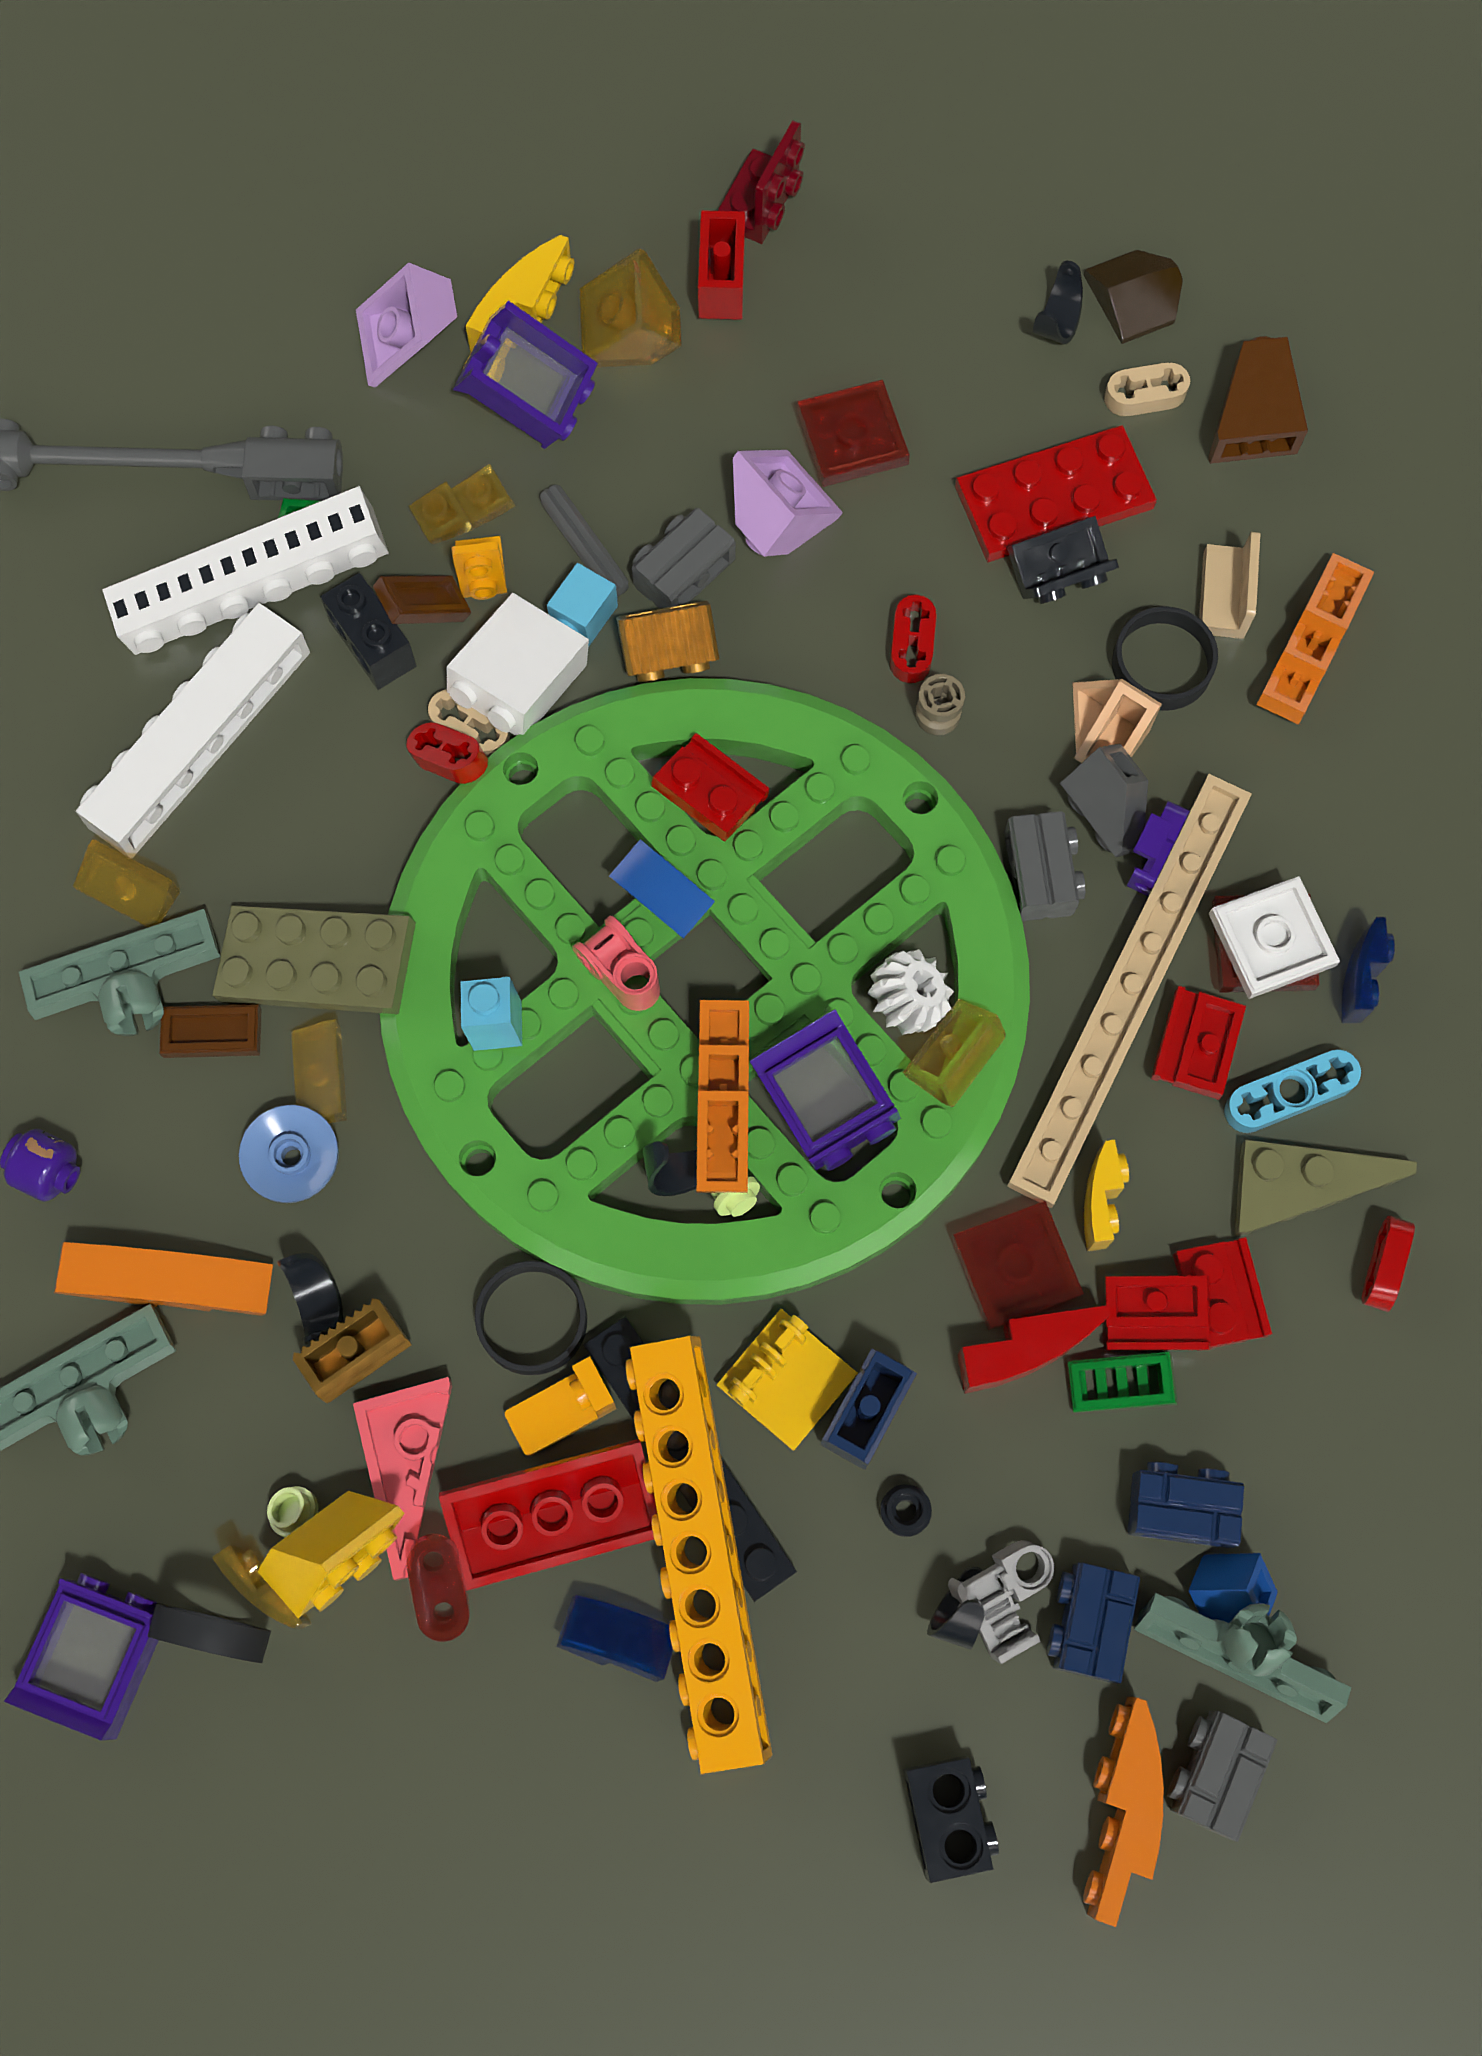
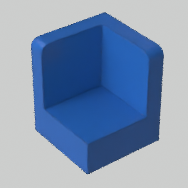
M1261 1553L1204 1555L1188 1590L1199 1614L1211 1620L1217 1619L1228 1623L1240 1610L1250 1604L1264 1603L1270 1605L1269 1612L1267 1613L1269 1616L1278 1593Z

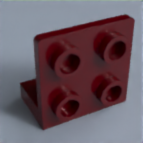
M792 120L773 156L754 148L751 150L718 211L745 212V238L759 244H763L770 229H778L785 212L784 204L789 196H796L803 180L804 173L799 170V164L804 154L805 143L801 142V123Z

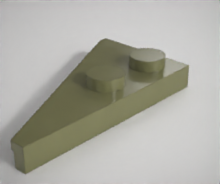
M1245 1140L1241 1144L1235 1236H1245L1255 1230L1275 1223H1282L1294 1219L1301 1214L1317 1211L1343 1202L1361 1193L1397 1183L1404 1178L1416 1174L1417 1162Z

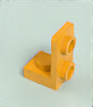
M500 536L455 541V546L451 548L452 557L463 597L485 600L496 596V594L507 593Z
M590 1356L572 1366L574 1374L505 1411V1417L526 1456L536 1454L617 1409Z

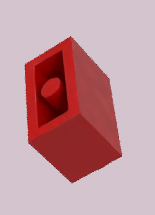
M701 210L698 275L699 318L742 320L745 254V212Z

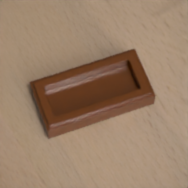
M380 576L373 585L392 624L464 622L471 614V610L453 576Z
M259 1005L163 1007L164 1014L161 1018L159 1052L163 1058L260 1056L262 1009Z

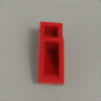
M1109 1305L1009 1319L1003 1327L1005 1341L962 1347L958 1353L964 1394L1009 1383L1028 1376L1056 1361L1085 1340L1111 1315Z

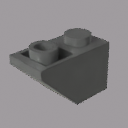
M1121 744L1099 747L1060 784L1069 794L1068 800L1073 809L1080 815L1085 816L1095 829V836L1099 844L1106 851L1113 853L1115 857L1134 853L1133 850L1145 828L1148 779Z

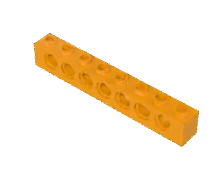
M686 1336L630 1347L632 1359L626 1360V1375L631 1390H637L640 1410L635 1411L634 1423L639 1441L646 1442L649 1462L643 1464V1477L647 1492L649 1494L654 1493L657 1514L652 1516L654 1540L657 1546H663L666 1567L661 1568L660 1577L664 1596L666 1599L672 1598L675 1620L670 1621L669 1632L673 1650L681 1652L684 1673L679 1674L678 1686L682 1704L684 1706L690 1705L693 1727L688 1728L687 1732L690 1756L692 1760H699L701 1774L762 1765L773 1754L701 1338L699 1336ZM668 1379L674 1381L680 1391L679 1401L671 1409L662 1405L658 1395L660 1386ZM675 1431L684 1434L689 1444L688 1453L681 1461L674 1459L667 1449V1441ZM683 1483L692 1486L698 1496L697 1506L691 1513L683 1511L676 1502L677 1489ZM690 1536L698 1537L706 1546L707 1556L702 1565H696L686 1557L685 1543ZM699 1589L708 1591L715 1599L716 1610L710 1618L701 1616L694 1607V1595ZM707 1643L715 1644L722 1649L725 1655V1665L721 1671L712 1670L705 1664L702 1652ZM714 1698H723L730 1702L734 1709L732 1724H722L715 1719L711 1709Z

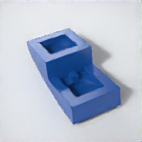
M641 839L609 875L611 879L683 939L715 902Z

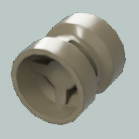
M935 674L928 677L921 684L915 717L918 725L925 732L933 735H945L957 727L965 701V690L960 681L947 674Z

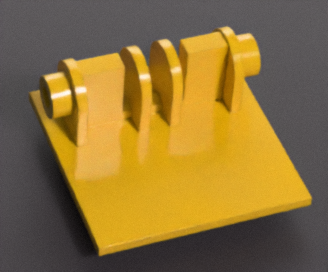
M780 1309L716 1386L794 1451L857 1376L858 1372L807 1330L809 1327L796 1315L791 1317L783 1309Z

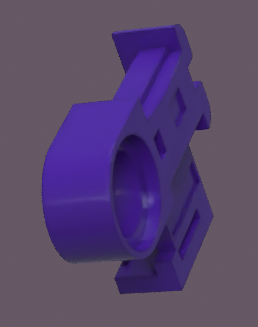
M1168 801L1160 817L1151 813L1133 850L1134 853L1147 858L1143 870L1135 868L1127 887L1146 896L1149 895L1190 810Z

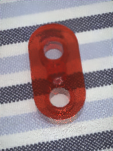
M441 1534L424 1535L411 1546L406 1563L417 1623L420 1630L428 1638L440 1642L450 1641L464 1632L470 1616V1604L460 1554L456 1544L450 1538ZM429 1552H438L442 1555L444 1561L440 1566L431 1567L426 1564L424 1557ZM445 1602L453 1607L454 1612L448 1617H440L435 1613V1606Z

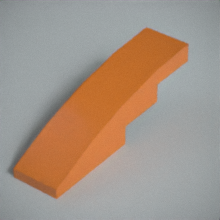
M1335 553L1332 554L1256 705L1299 725L1340 641L1350 625L1374 571Z
M700 1000L697 1193H748L749 1001Z
M63 1242L54 1293L145 1306L151 1304L153 1307L165 1305L202 1311L215 1309L263 1316L267 1311L273 1264L163 1250Z

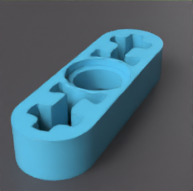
M1332 1050L1236 1089L1228 1098L1224 1107L1225 1118L1229 1125L1239 1132L1252 1133L1345 1096L1360 1080V1064L1349 1052ZM1331 1064L1335 1069L1343 1068L1346 1071L1347 1075L1341 1080V1084L1335 1078L1323 1082L1317 1088L1315 1079L1323 1076L1331 1068ZM1287 1079L1298 1081L1305 1090L1304 1101L1297 1104L1287 1102L1280 1093L1281 1082ZM1268 1095L1270 1104L1261 1107L1254 1115L1255 1120L1249 1114L1241 1115L1238 1112V1108L1243 1103V1098H1245L1248 1104H1254L1263 1100Z

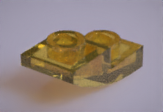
M488 464L453 488L447 482H444L410 504L409 508L429 542L436 544L469 532L502 515L516 505L495 470Z
M229 1545L212 1557L230 1583L263 1613L293 1629L303 1630L311 1624L306 1614L297 1618L268 1583L262 1584L260 1579L263 1577L257 1572L261 1563L250 1549L244 1553L241 1548Z

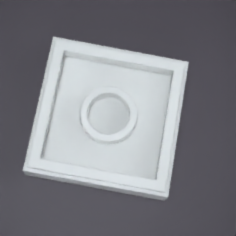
M1299 876L1212 908L1209 912L1213 925L1248 999L1336 967L1340 962Z

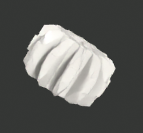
M919 949L907 953L902 951L892 954L870 975L874 984L868 991V994L878 1001L873 1012H883L886 1016V1027L898 1026L902 1035L930 1030L951 1010L947 1000L954 991L944 984V979L948 973L939 972L936 969V957L924 959Z

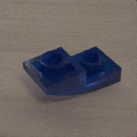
M1376 917L1363 932L1351 955L1343 985L1342 1023H1362L1378 1005L1379 984L1377 979L1372 978H1376L1393 960L1395 953L1394 936L1392 933H1387L1386 917Z
M578 1595L573 1596L556 1646L601 1666L612 1663L654 1682L665 1679L673 1652L668 1624L615 1605Z

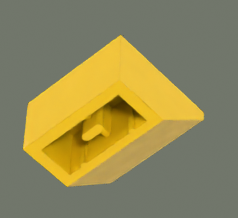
M347 1491L273 1546L257 1572L297 1618H300L314 1606L319 1611H322L342 1594L344 1588L341 1585L353 1576L357 1581H360L382 1561L379 1555L397 1539L393 1530L405 1513L398 1505Z

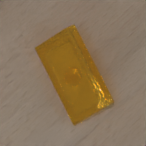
M92 839L87 847L73 885L76 890L148 928L161 923L180 893V890L171 879L95 839Z
M958 999L903 1071L905 1077L941 1103L954 1107L1005 1039L1006 1033L998 1015Z
M327 1020L291 1031L296 1105L307 1107L317 1112L328 1123L347 1121L342 1039L339 1024L336 1020Z

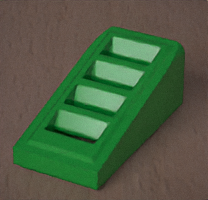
M1170 1352L1068 1361L1074 1413L1177 1405L1173 1361ZM1157 1366L1160 1394L1150 1395L1147 1367ZM1127 1368H1136L1139 1396L1130 1397ZM1106 1370H1116L1119 1398H1109ZM1085 1371H1095L1098 1400L1088 1399Z

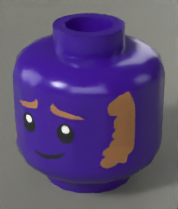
M38 1128L29 1130L24 1134L18 1133L12 1137L3 1150L0 1159V1167L4 1169L6 1183L43 1202L54 1199L61 1192L64 1194L68 1193L74 1187L80 1175V1167L76 1166L77 1154L75 1147Z

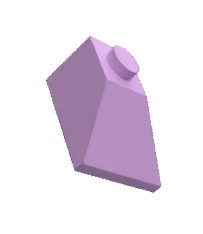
M407 263L356 309L369 386L377 387L457 318L451 279Z
M788 450L738 451L733 457L735 524L746 536L748 546L756 553L763 555V557L791 553L835 522L843 513Z

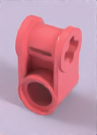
M610 915L604 920L605 926L586 942L575 943L572 949L586 969L595 978L601 980L623 1006L634 1011L646 1010L656 1003L660 995L657 968L652 959L635 943L624 926ZM641 975L649 979L646 986L641 989L633 990L625 986V982L632 976Z

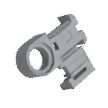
M1017 1541L992 1555L995 1564L961 1583L951 1578L948 1582V1588L952 1596L958 1599L961 1604L967 1600H976L982 1604L985 1614L979 1632L990 1657L1000 1664L1040 1642L1038 1634L1032 1632L1028 1624H1020L1019 1616L1015 1612L1020 1609L1018 1602H1013L1012 1600L1013 1598L1019 1602L1045 1588L1053 1577L1054 1562L1052 1556L1045 1548L1030 1541ZM1034 1552L1039 1562L1038 1570L1032 1578L1020 1580L1016 1572L1017 1562L1023 1554Z

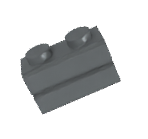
M695 508L686 517L683 515L675 517L667 526L664 534L665 537L654 547L648 544L637 553L632 567L633 584L639 592L648 600L653 601L659 609L688 604L735 560L736 542L723 528L715 525L714 521L700 508Z
M1062 811L1041 813L1037 816L1034 814L1012 816L1007 821L1004 837L1013 892L1022 921L1073 915L1080 902L1079 899H1084L1086 893L1083 872L1074 871L1072 855H1077L1078 838L1075 827H1067L1065 813Z
M1209 1711L1207 1719L1201 1716L1198 1717L1188 1739V1746L1194 1749L1187 1769L1181 1766L1178 1767L1168 1789V1797L1174 1799L1170 1811L1229 1840L1238 1842L1278 1740L1219 1711Z

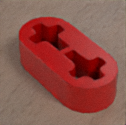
M909 595L898 603L895 611L890 667L893 675L905 683H917L924 680L929 674L932 664L937 614L934 604L925 596ZM911 611L920 612L921 621L918 632L910 631L911 620L909 617ZM908 646L917 647L916 667L907 666L905 658Z
M432 722L422 724L416 727L407 739L406 747L419 767L453 782L461 784L471 783L483 775L488 767V758L476 739L441 724Z
M1390 1215L1385 1218L1376 1239L1364 1283L1362 1304L1385 1312H1389L1392 1309L1401 1287L1415 1233L1414 1223Z

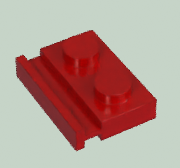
M697 733L692 736L691 742L686 747L682 746L653 776L651 784L659 793L724 842L755 811L756 806L768 798L770 789Z
M1178 986L1173 996L1151 1080L1169 1082L1174 1087L1219 1100L1224 1093L1246 1005L1202 992L1197 994L1185 990V987Z
M1246 1237L1229 1242L1224 1241L1180 1250L1173 1254L1178 1276H1209L1211 1349L1272 1335Z
M1105 1276L1106 1305H1109L1111 1314L1106 1319V1326L1108 1327L1107 1350H1211L1209 1276Z

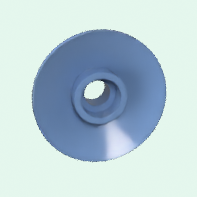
M298 1105L279 1106L262 1113L245 1131L239 1149L240 1168L250 1187L264 1198L281 1203L303 1201L321 1191L332 1178L339 1157L337 1138L329 1123L317 1112ZM290 1150H299L301 1153L300 1160L295 1165L285 1164V1155Z

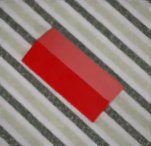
M639 1439L439 1492L438 1497L464 1590L475 1589L654 1540L652 1516L657 1514L654 1493L649 1494L645 1487L643 1464L646 1460Z

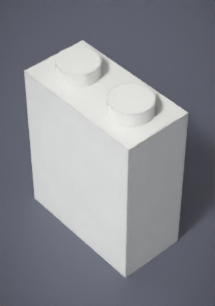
M512 593L447 665V692L461 707L467 709L472 707L488 717L490 723L498 730L505 733L510 732L515 736L518 734L524 735L533 724L542 719L587 666L589 639Z

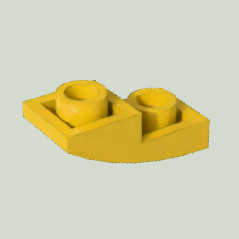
M1115 1140L1105 1141L1099 1149L1087 1181L1084 1201V1234L1087 1251L1106 1249L1114 1240L1113 1234L1119 1232L1116 1207L1114 1204H1107V1199L1117 1198L1122 1192L1124 1183L1129 1181V1168L1125 1154H1118Z

